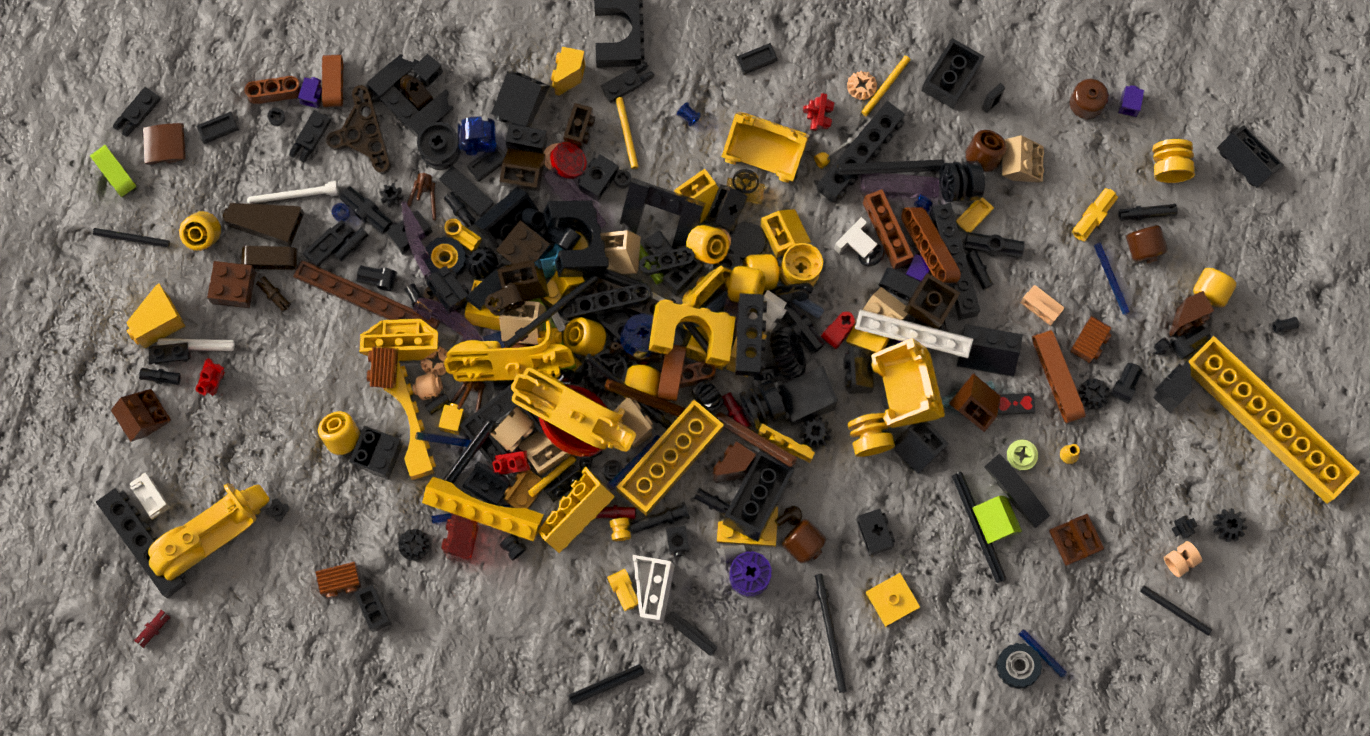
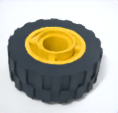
M442 236V238L438 237L434 241L429 242V245L425 248L423 255L424 264L429 275L437 272L444 266H447L449 270H454L457 276L462 274L466 266V253L459 241L454 240L452 237ZM442 256L450 257L447 262H442L440 258Z

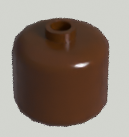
M1085 79L1081 81L1070 96L1071 110L1082 119L1096 118L1108 103V90L1099 80Z
M980 130L974 135L965 152L966 160L978 161L982 165L984 172H991L998 167L1007 151V145L1004 138L998 133L991 130Z
M1159 225L1134 231L1126 236L1131 257L1135 262L1146 260L1148 264L1158 261L1157 257L1164 255L1168 250L1162 228Z
M804 519L788 533L782 542V546L799 563L804 564L812 558L814 560L821 555L823 552L821 549L826 543V537L809 520Z

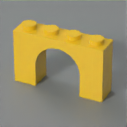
M660 300L654 310L649 351L668 355L673 349L676 326L682 322H693L701 326L708 337L705 363L725 367L730 362L736 317L730 316L726 312L715 313L711 312L708 308L698 309L693 308L690 304L680 305L673 303L671 300Z

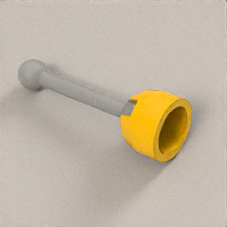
M848 138L846 143L829 154L821 152L815 155L814 161L820 169L826 167L830 162V157L850 145L854 138Z

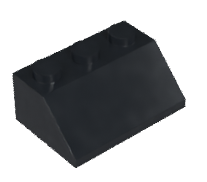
M1244 125L1233 131L1217 147L1220 155L1228 159L1233 164V168L1237 172L1242 173L1246 177L1247 182L1256 188L1265 183L1284 166Z
M516 187L474 224L484 238L497 250L519 221H522V212L529 207L536 210L538 208L526 192Z
M965 324L962 336L973 338L969 357L958 356L956 367L1014 377L1023 334Z

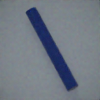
M416 432L415 436L416 440L467 447L472 441Z
M1025 629L1018 634L1029 646L1039 653L1038 655L1060 677L1067 673Z

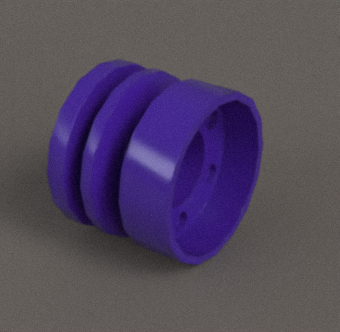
M757 552L739 554L733 560L729 571V582L732 589L744 597L761 595L767 589L771 579L769 561ZM747 569H749L750 571H755L754 577H752L751 575H746Z

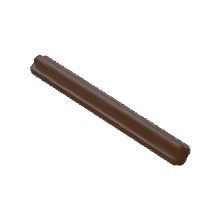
M608 379L604 386L609 391L677 417L685 410L681 406Z
M721 412L716 414L715 417L724 424V428L789 467L796 464L797 458L725 414Z

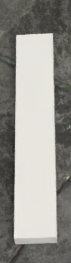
M861 309L859 310L855 329L903 342L913 338L927 348L965 358L969 357L973 338Z

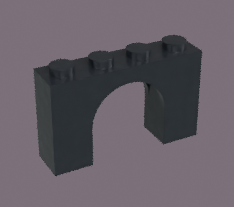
M594 0L595 16H621L632 27L629 36L620 42L595 43L597 68L636 67L641 64V60H645L644 48H641L640 42H644V31H640V25H644L643 14H639V8H643V0Z
M592 200L548 201L543 211L547 228H573L585 237L588 247L582 250L559 251L555 259L558 277L603 276L609 266V259L605 255V243L601 239V227L597 223V210L594 208Z

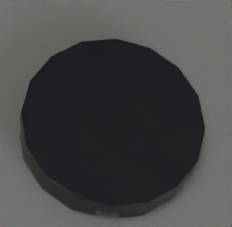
M742 222L737 224L733 231H730V251L732 253H740V259L744 260L748 255H760L763 252L766 237L758 225L752 222Z

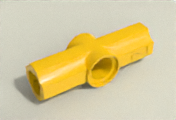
M1105 188L1096 201L1090 204L1082 215V219L1072 231L1075 238L1085 242L1096 226L1098 227L1107 216L1109 209L1118 199L1113 190Z

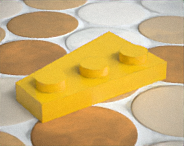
M762 423L758 435L791 455L811 463L815 454L811 447L804 444L801 445L792 438L784 436Z
M776 507L758 542L723 525V521L718 522L717 543L776 547L777 524L775 519L778 518V507Z

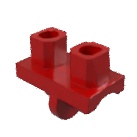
M822 93L820 97H816L814 101L810 100L809 105L803 107V112L807 114V119L811 120L810 130L812 131L831 127L832 119L824 116L825 112L831 113L833 111L835 102L827 99V94Z
M210 358L206 359L195 390L203 396L208 393L214 396L217 393L221 379L224 377V367L214 364Z
M526 450L496 455V460L492 462L494 472H499V474L530 470Z

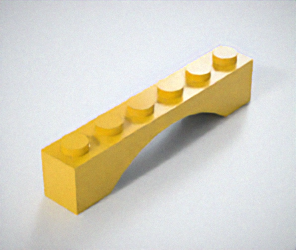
M398 361L396 387L383 389L401 403L408 416L410 442L404 459L410 478L415 480L434 474L433 468L436 467L433 455L429 456L427 450L431 447L428 438H424L422 434L425 428L422 419L418 420L416 415L419 409L416 401L412 402L410 396L414 394L411 384H407L405 377L408 376L405 365L401 366Z
M432 477L427 484L422 501L423 504L534 541L538 535V530L544 514L527 508H509L483 502L464 493L453 483L436 477Z

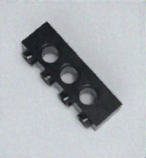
M744 293L739 295L735 375L759 376L760 370L764 371L765 360L761 359V351H765V339H762V332H766V320H763V313L767 312V301H764V295ZM754 312L758 317L752 320L748 318L747 314ZM749 331H753L756 333L757 337L754 339H750L747 337L746 333ZM751 350L755 352L756 356L748 358L745 352Z

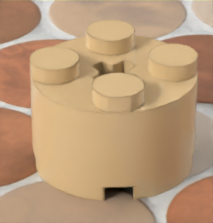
M516 406L490 435L506 450L512 452L522 441L521 437L526 438L535 427L534 421Z

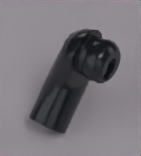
M602 451L592 456L581 457L579 461L580 468L584 469L586 466L590 469L593 458L603 454Z

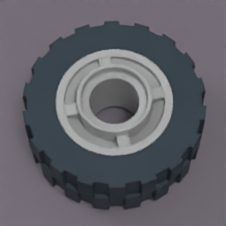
M1024 643L1009 645L1001 652L997 660L998 676L1003 680V683L1008 684L1011 688H1027L1034 684L1041 674V657H1039V653L1033 647L1027 646ZM1021 661L1024 664V670H1016L1014 662Z

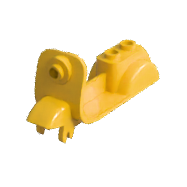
M546 320V331L539 332L540 338H537L538 345L522 348H501V344L498 341L468 340L455 345L448 351L447 357L444 360V366L447 373L453 374L456 381L514 380L517 374H524L527 368L538 369L550 375L555 373L557 378L560 376L561 368L571 367L575 364L572 351L567 346L559 344L562 343V333L559 332L558 328H552L550 320Z
M527 368L524 374H517L511 385V389L514 392L512 401L516 405L600 449H607V447L612 449L615 447L627 452L636 437V433L623 424L624 420H622L625 409L620 408L618 412L612 411L568 388L560 380L541 370Z
M226 483L224 489L228 494L183 526L166 532L150 546L148 550L150 568L157 576L163 575L165 579L173 580L240 535L256 521L255 515H259L261 513L260 509L269 502V496L263 488L257 484L239 491L234 485Z

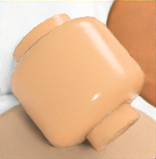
M434 373L418 376L415 384L412 386L414 394L418 395L421 400L436 398L443 391L441 378Z

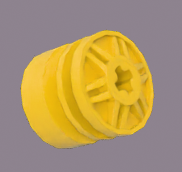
M1170 139L1153 145V160L1156 162L1154 165V178L1156 181L1179 183L1190 180L1195 176V165L1193 160H1191L1194 157L1192 151L1193 143L1191 141Z
M798 243L789 247L780 265V279L784 285L811 283L814 287L823 267L822 254L816 247L807 243Z
M885 413L866 414L848 422V429L853 430L850 432V437H860V439L852 443L856 457L880 454L895 447L892 433H883V431L890 428L884 421L883 415Z

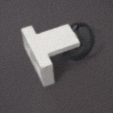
M861 217L835 243L834 250L840 254L850 245L859 253L860 263L870 267L878 264L884 258L885 251L880 244L874 242L863 232L867 222ZM881 252L880 257L877 260L871 262V259L875 258L877 253ZM862 257L867 258V263L862 261Z

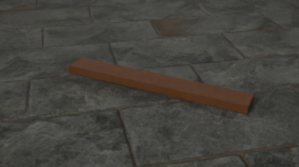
M301 260L293 276L294 279L387 320L422 319L435 330H437L440 321L322 268H316L314 265Z

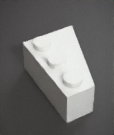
M633 555L640 617L644 621L664 624L675 565L667 560Z

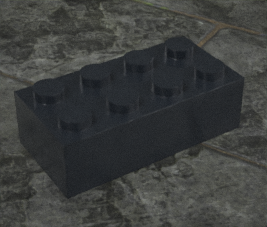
M759 451L724 516L723 525L758 542L784 494L795 468L789 467Z

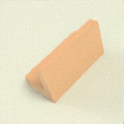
M1036 285L1026 293L1020 302L1050 326L1064 310L1061 304Z

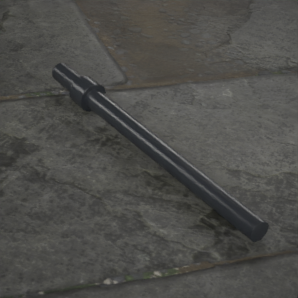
M592 275L526 327H521L517 330L515 335L504 343L505 347L511 348L519 341L522 342L528 338V334L598 281L597 277Z
M590 353L586 355L585 360L607 379L626 385ZM638 402L640 407L650 415V418L655 423H660L665 429L672 425L661 411Z
M823 574L815 575L818 589L816 591L817 599H820L838 691L843 693L847 692L827 598L829 593L828 589H825Z

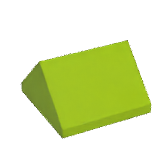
M997 496L973 507V511L988 544L1022 532L1007 496Z

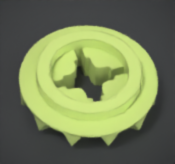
M1017 440L1009 446L1007 460L1011 467L1018 469V471H1027L1036 464L1038 451L1030 441ZM1024 448V455L1028 458H1024L1020 462V456H1017L1016 453H1020Z

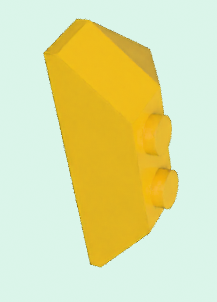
M422 319L382 320L368 331L360 334L359 352L368 356L369 350H372L374 346L399 349L398 361L423 360L438 351V331Z

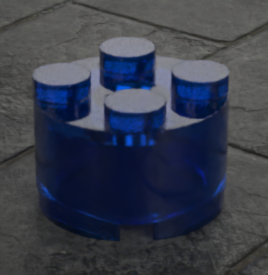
M469 117L461 120L462 124H457L459 148L466 151L467 155H476L477 152L490 153L495 151L497 143L494 120L488 118V121H484L482 117Z
M635 315L626 322L620 336L621 345L626 352L635 358H646L654 353L649 351L653 315Z

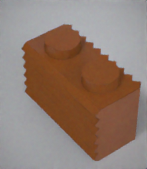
M1091 316L1070 352L1088 363L1093 359L1097 360L1102 352L1099 349L1102 343L1106 344L1112 335L1109 333L1111 327Z
M374 346L372 350H369L368 362H371V370L367 371V382H370V387H396L398 348Z
M355 562L315 571L320 595L326 596V599L337 597L338 593L346 592V594L358 591L357 588L362 587Z

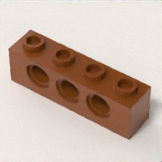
M883 189L866 195L863 205L892 268L896 270L911 264L914 256Z

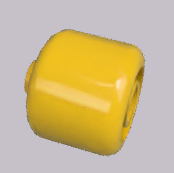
M199 211L190 215L181 223L179 228V236L182 243L194 251H202L217 242L221 234L219 220L213 214L205 211Z
M700 225L696 226L689 233L686 247L693 250L694 258L697 260L716 264L727 255L729 239L727 234L721 229Z
M772 254L748 255L745 257L743 266L760 269L764 272V291L775 289L781 277V268L778 266L776 258Z
M737 266L726 280L728 298L732 302L739 303L740 293L763 295L765 274L760 269Z
M1205 268L1194 286L1193 293L1195 295L1204 291L1211 306L1223 308L1230 300L1237 283L1232 277L1217 269Z
M576 317L566 325L563 332V342L572 353L585 357L590 353L592 356H595L604 348L606 332L600 323L587 318Z
M633 365L627 369L624 383L629 387L657 397L661 373L648 365Z
M343 411L328 414L322 419L318 427L319 437L332 454L345 455L353 451L361 434L353 418Z

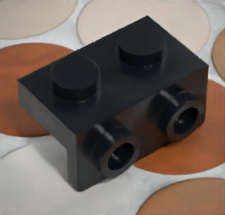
M480 462L475 464L473 472L463 483V488L493 505L499 504L504 497L506 489L510 486V481L506 476L495 473L488 465Z

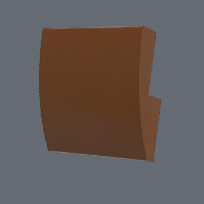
M183 123L161 124L143 128L145 164L153 165L161 162L170 164L185 160Z
M1088 513L1049 530L1065 566L1104 550Z

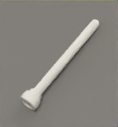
M329 181L328 184L321 187L248 197L247 202L249 204L319 194H326L331 197L339 196L337 181Z

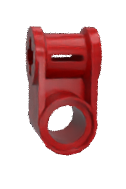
M842 312L827 327L821 338L837 349L854 327L855 318L853 314ZM848 319L849 324L843 325L842 322Z

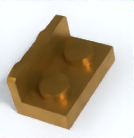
M531 470L518 472L515 477L517 481L513 487L510 485L504 493V496H506L504 498L505 502L513 508L529 509L541 493L540 491L534 497H531L528 493L532 487L542 480L541 477Z

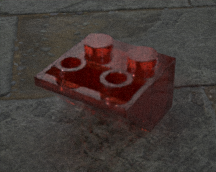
M452 514L451 519H448L446 524L447 538H443L441 550H443L447 559L471 564L479 528L478 522Z

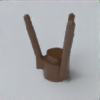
M418 174L404 212H408L417 190L416 200L419 201L422 192H428L430 189L432 219L435 221V183L432 182L433 177L430 174Z
M464 381L451 400V403L454 404L464 389L467 388L457 407L460 410L470 391L477 392L479 390L476 413L481 407L483 390L486 385L483 384V381Z

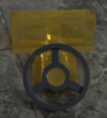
M741 169L734 174L733 178H728L726 186L747 195L746 202L762 204L765 184L759 183V177L755 172L749 169Z

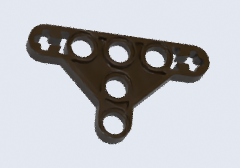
M358 85L352 91L355 105L343 127L329 133L326 142L334 150L349 147L371 159L375 171L385 174L390 170L391 162L372 97L365 86ZM360 90L365 93L363 98L366 103H362L361 98L357 96ZM365 107L371 108V114L367 117L361 114L362 109ZM369 125L376 126V132L374 134L367 133V127ZM352 130L358 131V137L355 140L349 139V133ZM339 136L340 143L335 146L332 145V137ZM375 142L381 143L382 146L378 152L372 151V145ZM374 156H381V160L384 163H386L383 169L377 167V165H379L380 162L377 157L374 158Z

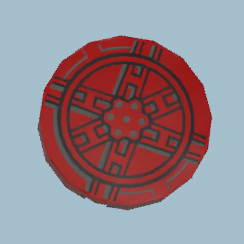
M562 142L551 151V165L558 170L557 173L560 176L574 179L585 171L587 165L586 157L577 145L570 142Z

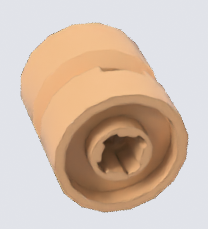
M1186 541L1177 547V551L1173 550L1164 556V561L1170 571L1179 578L1189 571V567L1194 568L1200 564L1202 557L1196 547L1189 541Z

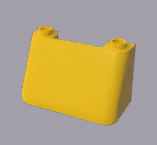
M737 112L721 157L726 158L725 162L736 165V162H743L776 173L780 181L789 183V181H794L810 135L744 112Z
M911 338L871 355L873 360L871 363L872 369L875 373L882 376L889 409H886L885 415H883L887 426L896 428L933 421L945 416L932 358L924 345Z

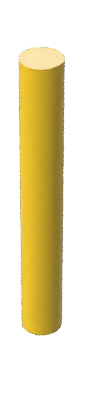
M569 456L528 491L529 495L534 497L576 462L575 457Z

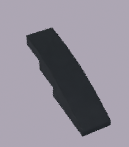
M1000 453L985 465L984 468L997 481L996 484L1009 497V501L1034 528L1038 527L1050 516L1031 489Z

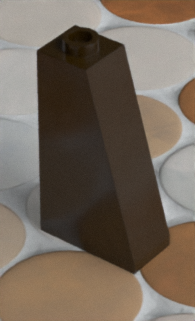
M230 203L229 207L224 210L222 218L228 227L291 247L304 216V211L299 206Z

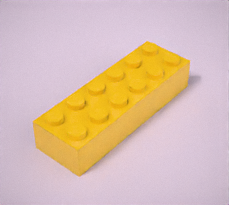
M693 400L616 487L617 492L647 517L723 431L724 424L697 401Z

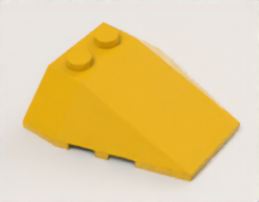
M719 266L705 277H700L696 282V286L684 294L682 303L690 304L693 308L699 309L718 288L722 291L727 289L726 280L732 270Z

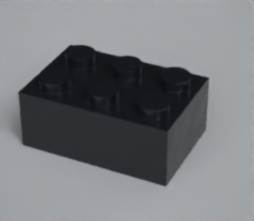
M952 38L925 80L921 91L954 109L981 67L985 56Z

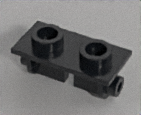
M188 342L149 346V364L155 363V365H158V363L173 361L187 362V360L191 359V354L188 352Z
M575 465L569 466L560 474L561 481L555 478L543 488L553 503L570 491L574 481H579L583 476Z

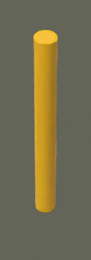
M908 56L903 57L861 111L864 116L869 115L911 59Z
M618 97L615 100L631 169H637L639 166L623 97Z

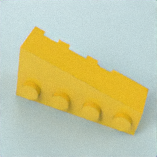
M586 466L582 470L583 476L580 480H575L571 485L573 489L567 497L563 496L560 500L558 510L552 511L538 530L544 541L558 553L566 548L615 497L604 483Z

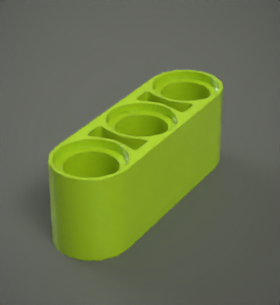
M106 145L89 155L121 198L137 187Z

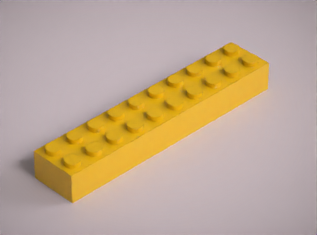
M1214 336L1188 361L1190 363L1191 377L1325 503L1334 500L1360 473Z

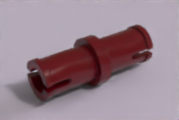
M729 392L722 396L724 405L729 411L728 415L746 428L751 426L742 412V407L737 404L732 393Z
M618 505L604 507L596 516V519H636V507H618Z
M160 610L150 623L147 622L146 628L134 639L137 644L140 643L142 648H145L155 634L158 635L160 633L159 630L171 618L167 614L162 618L165 614L163 610Z

